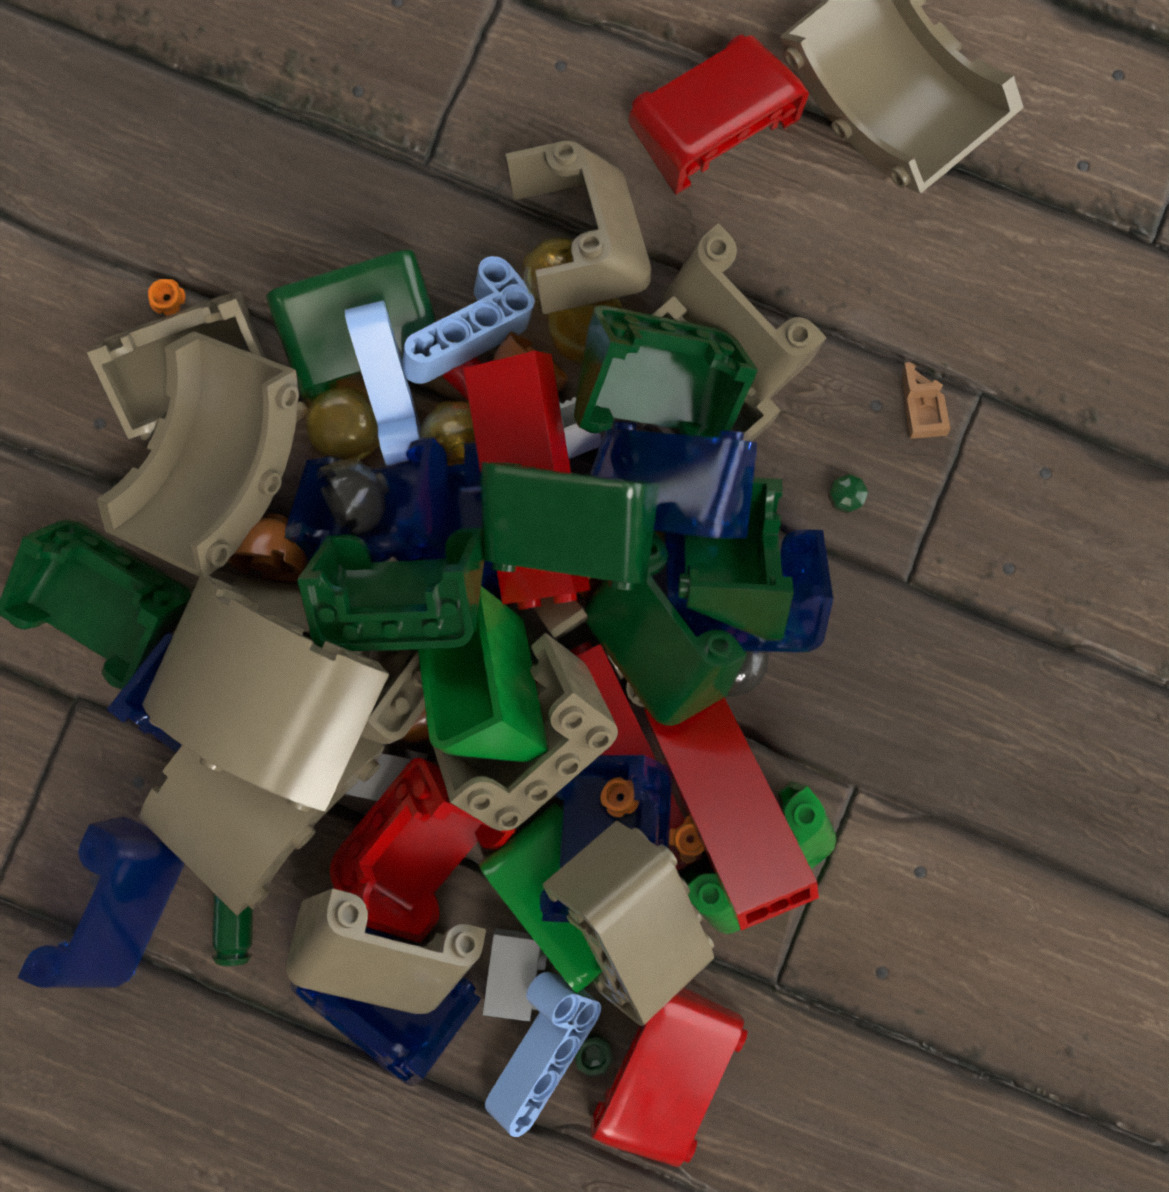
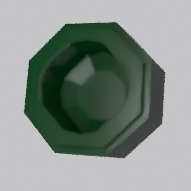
M847 474L832 482L828 498L834 509L848 514L864 505L868 490L861 478Z
M597 1033L588 1035L575 1056L577 1069L589 1077L605 1074L613 1062L610 1042Z

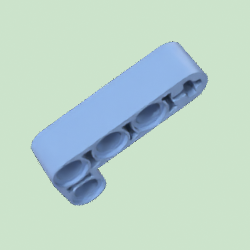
M490 256L480 262L474 285V296L477 302L413 333L407 338L404 344L402 370L404 376L409 381L420 384L429 382L500 345L511 331L521 334L526 330L535 303L534 295L505 259Z
M384 300L345 309L347 326L377 421L379 443L386 465L390 466L425 457L424 439L408 380L403 374L401 356Z
M551 972L539 974L529 985L526 995L527 1001L540 1012L485 1102L486 1111L513 1137L523 1135L534 1124L601 1013V1004L585 990L582 989L576 993L562 976Z

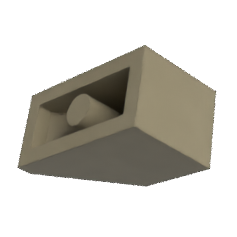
M553 596L541 598L542 606L533 608L556 641L584 623L587 619V614L577 601L554 604Z

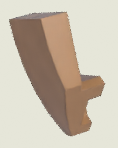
M911 362L904 363L902 368L903 389L910 439L947 436L951 428L945 397L940 393L943 384L937 380L931 382L915 370L916 366Z

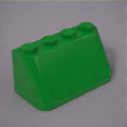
M481 586L476 628L470 641L464 646L456 648L418 649L429 739L434 747L448 755L528 762L546 754L549 750L536 682L530 671L532 661L524 620L505 604L502 605L500 600Z

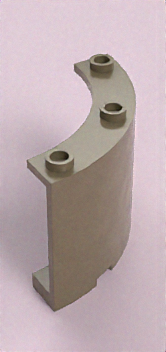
M926 0L822 1L779 37L785 49L783 53L784 59L788 66L798 73L816 103L832 122V129L837 137L843 141L848 140L868 161L888 175L899 188L907 187L921 194L1024 108L1014 75L1002 72L979 58L971 62L959 52L962 44L947 30L941 21L934 25L921 6L927 2Z
M193 331L164 346L167 365L165 395L170 397L166 418H159L154 434L147 446L150 454L139 469L133 467L118 484L97 498V503L106 532L200 577L201 573L210 575L227 562L241 546L252 527L260 521L274 494L280 489L281 478L286 468L295 432L299 392L295 369Z
M201 573L142 704L146 713L150 716L149 722L161 728L177 742L200 756V763L203 766L219 772L225 770L253 785L287 798L286 802L295 809L308 812L312 807L326 812L387 680L388 672L377 661L349 651L329 641H325L323 647L313 644V640L302 636L304 629L276 614L257 612L259 604L246 595L239 587Z
M359 738L326 812L359 780L364 783L378 771L381 766L378 760L385 748L381 743ZM182 745L163 770V773L168 778L160 788L155 786L151 789L142 806L139 818L236 915H239L248 906L251 909H255L269 895L270 891L267 888L282 864L295 848L300 849L315 834L314 825L326 812L312 807L308 812L295 809L286 802L287 798L253 785L225 770L223 772L211 770L200 763V756Z

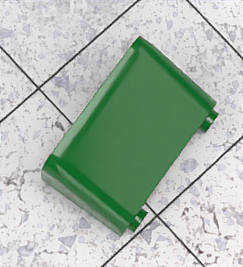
M791 781L778 792L782 799V812L812 870L834 850L836 833L822 803L811 789L804 784ZM688 867L679 874L690 889L688 897L691 904L713 928L724 934L735 933L740 930L714 871L712 873L700 874Z
M555 800L515 831L503 846L486 854L480 861L479 867L564 980L578 993L602 973V970L582 931L568 921L566 916L569 914L568 910L570 908L559 900L552 901L542 884L589 844L576 827V824L581 820L567 802L560 806L557 800Z

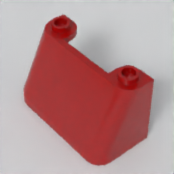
M744 34L733 38L724 50L652 93L647 91L637 96L631 104L633 108L629 113L628 123L674 194L677 195L691 186L689 176L695 174L699 169L702 173L708 170L710 161L766 127H769L772 131L778 127L779 122L785 129L799 121L809 92L802 81L755 36L745 37Z
M417 757L405 766L338 848L330 864V878L334 889L352 893L360 897L365 903L368 911L366 927L420 943L439 920V905L434 893L478 841L486 849L497 850L508 841L516 831V828L507 831L493 829L452 804L440 767L433 762Z
M686 988L678 992L644 1026L639 1025L611 1088H607L604 1094L605 1103L599 1100L590 1118L591 1138L607 1146L677 1168L681 1166L683 1161L689 1163L697 1147L698 1141L694 1139L731 1056L734 1051L739 1053L746 1041L748 1030L743 1028L744 1019L742 1015Z

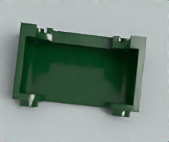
M411 250L392 252L275 288L266 295L270 313L290 367L296 370L299 392L304 399L310 398L312 401L331 396V390L337 386L336 380L362 373L347 326L345 309L384 300L401 360L407 338L413 333L437 322L422 271L415 253Z
M596 306L588 326L574 408V418L579 428L593 434L609 430L614 418L676 428L685 438L686 444L691 443L700 451H705L706 449L722 451L758 369L739 341L723 330L609 306Z
M482 462L480 485L484 560L492 562L491 569L515 572L516 566L604 579L610 580L609 587L621 590H634L635 583L647 581L660 483L641 480L637 482L620 478H606L546 470L507 462Z
M687 473L685 489L677 490L676 513H683L685 573L679 574L678 598L686 599V607L768 641L783 640L794 593L792 577H783L778 537L781 515H778L776 512L779 498H782L783 495L782 479Z
M61 520L23 536L0 598V616L8 620L14 627L23 630L36 628L45 623L50 624L107 659L103 664L101 674L109 685L127 693L136 687L145 675L185 611L191 593L188 588L89 527L72 520Z
M464 528L454 531L450 534L445 544L446 559L372 562L369 549L360 538L353 535L327 536L297 579L310 635L314 643L323 647L325 641H329L352 652L456 648L467 644L475 631L485 562L483 528Z
M653 531L647 581L635 583L634 590H621L609 587L610 580L603 579L589 597L584 612L587 614V619L585 620L587 625L651 716L658 723L673 726L726 697L747 654L737 640L726 631L713 629L698 637L694 635L652 578L654 574L664 568L668 559V550L656 532Z

